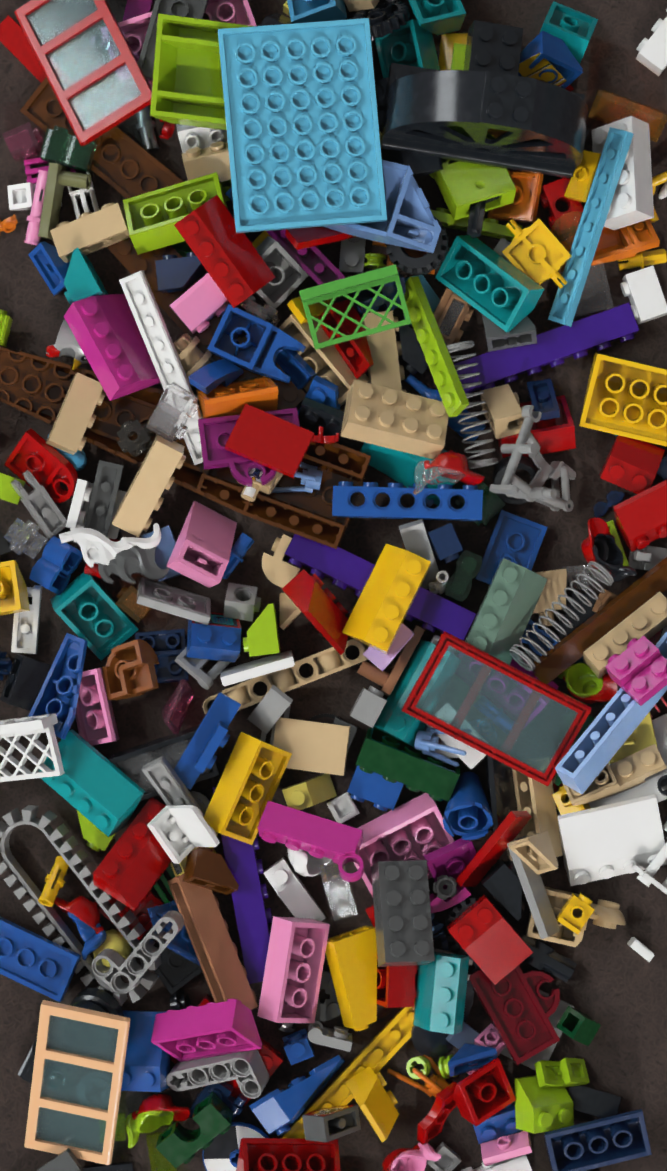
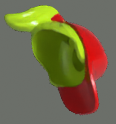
M585 663L572 664L558 675V678L566 681L570 694L587 704L608 702L618 691V684L608 674L599 679Z
M153 1094L147 1097L141 1103L138 1111L130 1113L126 1118L128 1148L135 1146L140 1133H151L163 1125H171L173 1121L187 1120L190 1115V1109L188 1107L175 1106L173 1099L168 1094Z

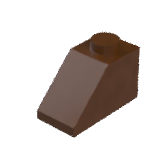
M198 847L188 854L183 882L226 895L238 890L239 885L220 854L214 853L209 847Z

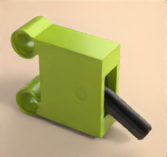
M491 134L486 135L488 139H495ZM441 158L443 170L429 175L435 179L454 221L469 216L467 235H470L471 238L480 237L485 211L514 203L516 187L506 168L461 161L450 164L451 160Z

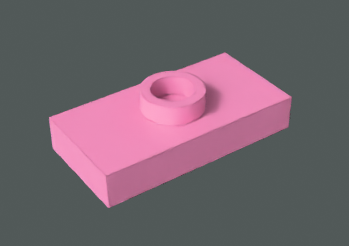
M526 1131L481 1143L482 1161L485 1166L532 1153L530 1135Z

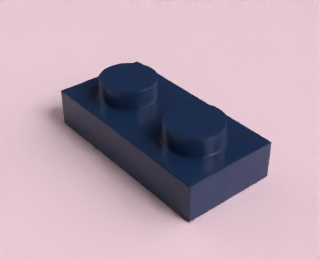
M545 379L527 382L530 402L534 406L533 411H540L542 413L540 420L560 418V410L552 380Z

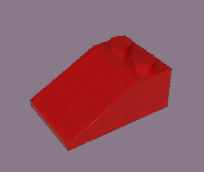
M485 895L446 926L449 933L495 985L533 953Z

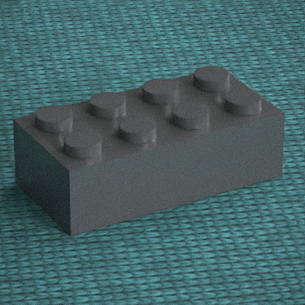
M427 860L378 861L371 866L378 967L427 965L435 961Z

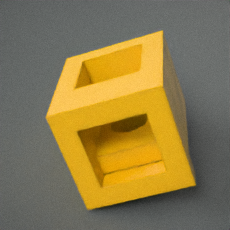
M572 893L557 915V921L579 935L581 929L595 910L591 906L593 901L582 893L579 896ZM579 908L582 910L580 917L573 916L574 909Z

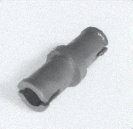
M148 105L136 113L138 122L136 128L137 131H140L143 149L147 152L150 151L149 149L152 151L159 149L154 131L156 125L155 121H152Z

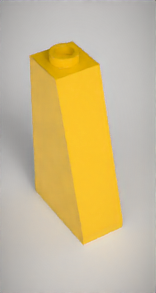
M362 926L329 938L326 946V957L344 1027L354 1029V1031L365 1030L369 1028L368 1024L377 1021L375 927Z

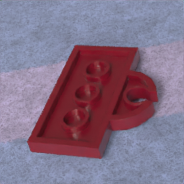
M518 965L495 985L479 969L470 974L469 981L516 1065L560 1041L548 1019L559 1005L560 990L559 988L552 989L551 994L547 997H543L539 992V987L542 983H551L554 980L550 975L542 971L523 973Z

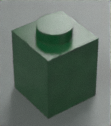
M568 1006L556 1028L573 1040L589 1046L601 1024L585 1013Z

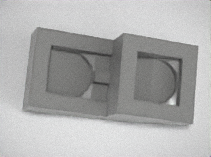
M273 685L248 717V720L267 734L293 700Z

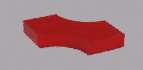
M452 1082L436 1094L431 1110L418 1123L417 1140L422 1145L442 1132L447 1117L457 1107L453 1097L456 1082Z

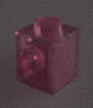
M29 122L2 134L15 161L22 158L25 160L32 159L38 155V151L42 150L39 144L43 141L38 128L33 129Z

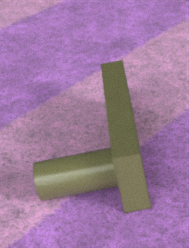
M49 162L39 237L53 240L50 230L56 228L59 222L64 186L89 189L91 186L90 174L66 171L67 167Z

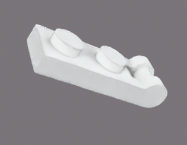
M41 585L27 587L28 597H32V604H29L30 611L14 613L11 652L37 654L42 598Z

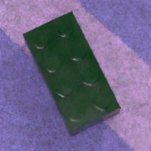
M369 726L355 765L360 766L359 768L366 773L373 774L375 772L383 775V778L389 782L396 783L398 781L403 783L411 791H423L428 793L434 800H446L449 802L460 776L462 761L450 758L459 763L458 767L452 766L432 756L424 755L422 751L416 750L415 747L375 727Z

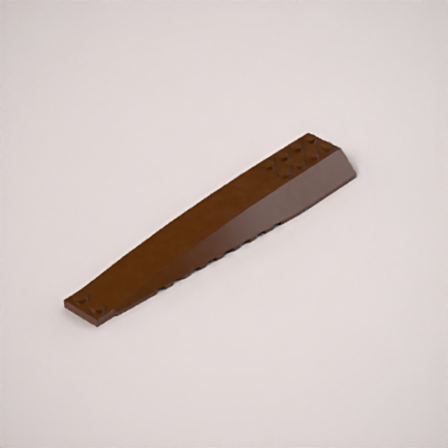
M0 346L1 402L52 426L73 377L77 372L98 382L99 380L94 371L83 368L72 370V365L21 351L17 353ZM151 387L112 401L105 395L101 406L96 405L93 414L96 415V419L91 429L87 427L83 435L87 437V442L141 466L159 433L185 446L183 455L186 456V459L180 470L177 468L172 474L175 477L174 483L240 514L334 549L338 548L350 518L332 516L333 486H338L340 481L353 482V486H363L371 456L338 443L322 444L311 442L302 462L318 466L317 470L323 471L320 489H313L312 493L284 492L267 495L258 492L255 501L251 502L241 497L245 486L237 482L232 476L229 467L204 470L203 462L194 465L164 390ZM299 466L297 472L303 473V470L306 469ZM283 474L275 487L305 485L300 484L301 478L294 477L293 479ZM355 493L351 497V503L354 506L360 493Z

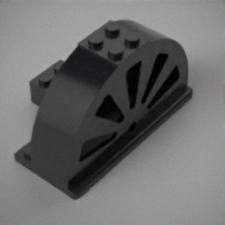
M474 20L468 28L463 70H433L397 63L390 64L380 145L385 150L571 178L575 169L583 160L588 105L584 101L585 94L570 92L535 78L518 76L523 28ZM447 126L463 127L471 137H467ZM488 129L508 131L495 139L486 138ZM413 130H421L427 133L417 132ZM533 139H541V140H544V141H538V142H523V141H528V140H533ZM549 152H559V153H565V154H557V153H549Z

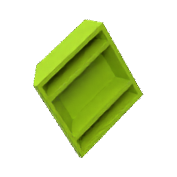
M158 13L150 116L172 124L226 130L218 29L253 26Z

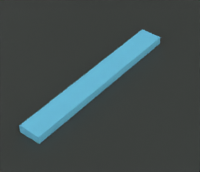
M611 127L609 129L570 250L572 257L566 262L562 274L568 283L566 285L562 283L564 287L561 289L558 287L548 320L572 326L634 135L631 132Z

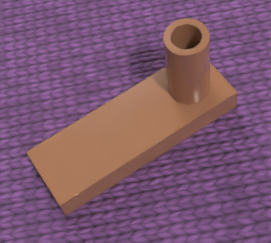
M417 625L414 627L413 632L415 634L402 649L390 673L382 672L378 667L367 661L361 663L357 673L382 686L380 691L389 697L425 630Z

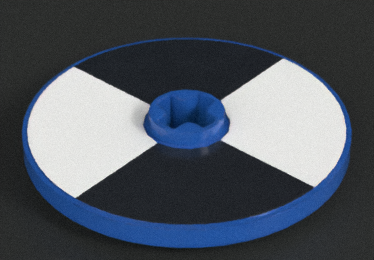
M231 1122V1128L223 1135L218 1134L213 1138L214 1140L210 1146L203 1150L204 1167L206 1171H236L238 1162L236 1154H239L241 1139L269 1137L261 1129L251 1124Z

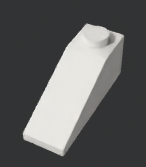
M285 857L264 870L263 874L295 918H310L317 921L326 919Z

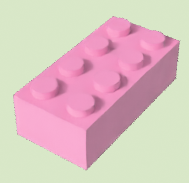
M273 916L257 1016L276 1023H315L330 924L310 918Z

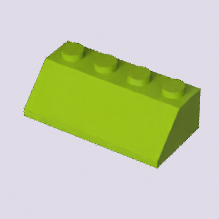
M217 172L123 200L129 236L138 255L185 241L174 225L214 196L218 195L228 209Z

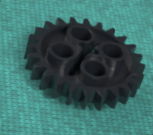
M394 0L392 2L385 1L381 4L378 2L374 9L349 12L347 18L343 20L369 18L371 41H373L375 38L393 33L392 30L400 29V26L406 25L411 16L406 3Z

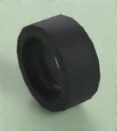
M511 456L505 457L497 463L493 470V484H501L502 476L505 473ZM521 456L517 469L529 472L532 481L538 471L537 466L530 458ZM496 493L502 501L509 504L528 502L526 499H516L514 497H507L506 494Z

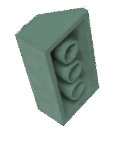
M505 558L501 559L465 642L510 665L513 657L510 655L509 649L514 644L520 643L519 639L524 634L547 579Z

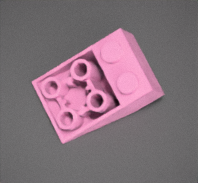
M193 501L167 567L208 588L219 584L230 559L237 523Z

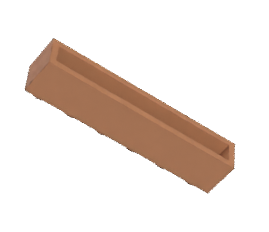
M184 874L168 880L171 893L179 913L184 918L185 928L215 1003L225 1002L228 999H238L250 1010L258 1007L256 994L249 985L246 969L241 965L237 955V947L231 940L228 924L221 915L218 899L213 895L212 890L183 882Z

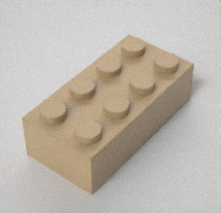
M354 379L347 393L341 437L434 460L445 446L448 414L442 401Z

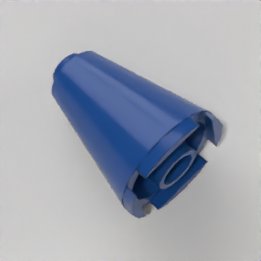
M473 772L460 773L443 815L444 829L453 837L454 834L462 836V840L479 839L488 833V829L493 825V815L480 777Z

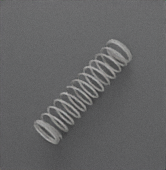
M463 341L447 345L446 347L448 352L452 353L471 348L475 344H473L474 341ZM476 353L450 357L456 358L452 360V362L475 356ZM479 363L454 365V367L457 368L456 371L464 368L478 365ZM480 372L458 375V377H460L459 379L462 380L475 375H480ZM482 382L462 384V386H464L463 389L480 385ZM484 391L465 394L467 398L484 394ZM486 401L471 402L465 409L484 404ZM487 410L459 414L469 415L458 421L459 424H473L460 430L462 434H474L464 438L462 442L466 444L477 443L464 449L465 453H478L467 458L468 462H470L468 463L469 469L498 463L497 458L469 460L496 450L495 448L466 451L494 441V439L465 441L492 431L489 429L463 432L466 429L490 422V420L461 422L465 419L487 413Z
M590 561L587 567L583 568L584 574H577V581L574 580L570 583L571 588L564 589L565 595H558V602H552L551 604L552 609L545 610L546 616H539V623L532 624L533 630H526L527 638L520 637V645L514 644L509 649L510 655L519 665L528 671H534L536 668L533 661L515 646L523 648L534 661L541 663V660L532 651L524 647L522 639L528 640L539 653L547 656V652L530 639L528 632L536 634L547 647L554 649L552 643L535 630V625L541 626L552 639L560 642V638L542 624L541 618L548 619L556 630L563 635H567L561 625L549 618L547 611L554 612L566 626L573 628V624L554 609V604L561 605L571 618L579 621L578 615L562 604L560 597L567 598L575 609L582 614H586L585 609L577 601L568 597L566 590H572L585 605L592 607L590 600L573 588L572 584L574 582L578 583L590 597L598 600L597 594L587 585L581 583L579 576H585L595 589L605 593L604 588L596 580L588 576L585 569H589L599 581L607 586L612 585L614 579L602 565L595 561ZM591 565H593V566H595L596 568H598V569H599L600 571H602L605 575H603V574H602L601 572H599L598 570L594 569ZM592 581H593L594 583H596L601 589H599L597 586H595V585L592 583ZM585 588L592 592L595 595V597L592 594H590Z

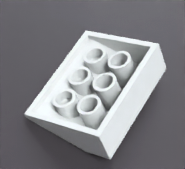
M656 794L557 816L563 861L571 886L635 873L636 871L632 869L634 864L642 870H646L665 845ZM667 859L662 864V866L667 865Z

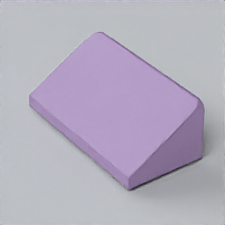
M402 623L387 655L370 646L363 655L383 672L415 633Z

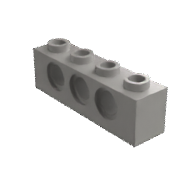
M371 685L368 689L363 687L349 713L350 716L373 728L387 702L383 698L384 693Z

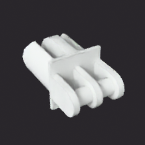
M92 179L89 189L79 188V190L72 191V187L68 186L76 219H79L78 217L81 215L77 199H81L84 213L90 212L87 201L88 196L91 197L94 212L99 210Z

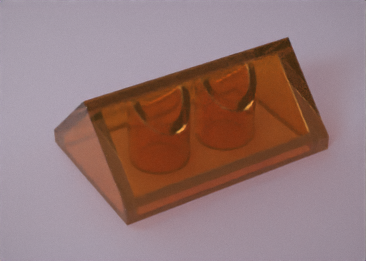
M598 88L588 115L589 118L609 124L633 116L649 123L650 140L658 141L667 121L666 112Z

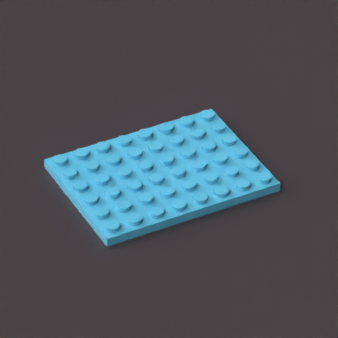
M369 18L218 29L236 233L387 221Z

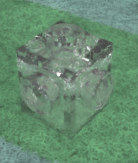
M18 517L3 537L11 543L9 548L20 556L22 553H25L32 559L37 556L48 540L38 532L41 527L29 519L25 523Z

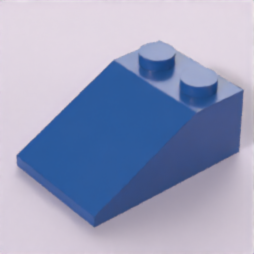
M123 1010L124 1017L130 1018L131 1021L121 1091L162 1092L169 1088L166 1077L171 1071L170 1055L151 1042L156 1014L167 1011Z

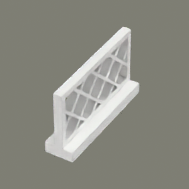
M56 713L0 720V741L4 738L11 744L8 751L0 746V754L4 757L0 764V782L65 774L53 725L58 723ZM41 733H46L47 746L38 740ZM22 735L30 741L27 749L18 742ZM34 746L43 752L40 760L31 753ZM15 748L23 754L20 762L12 756ZM47 756L53 761L55 770H51L44 764ZM27 759L36 765L33 772L24 766ZM8 761L16 767L14 774L5 769Z

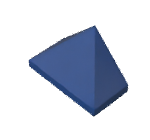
M45 241L40 242L28 255L55 296L65 288L64 280L70 262L65 263L59 257L55 246Z
M465 1043L448 1062L450 1077L482 1068L495 1058H498L496 1048Z

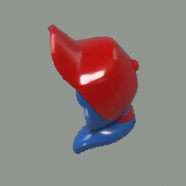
M56 896L54 903L77 924L80 936L85 942L82 950V959L86 960L88 955L99 948L107 937L106 931L100 925L98 904L85 896H79L70 902Z

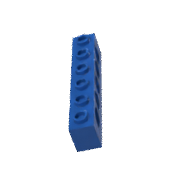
M340 481L338 486H333V517L482 521L483 490H478L477 485H463V489H453V485L438 484V489L428 488V484L420 483L413 484V488H403V483H388V487H378L377 482H363V486H353V482ZM355 493L364 495V504L354 506L351 503L352 495ZM379 494L389 496L390 503L386 507H380L376 504L375 500ZM406 494L413 496L415 499L414 505L410 508H405L400 503L401 497ZM430 495L437 496L440 501L439 506L434 509L427 507L425 504V499ZM452 497H462L464 506L461 509H454L450 504Z

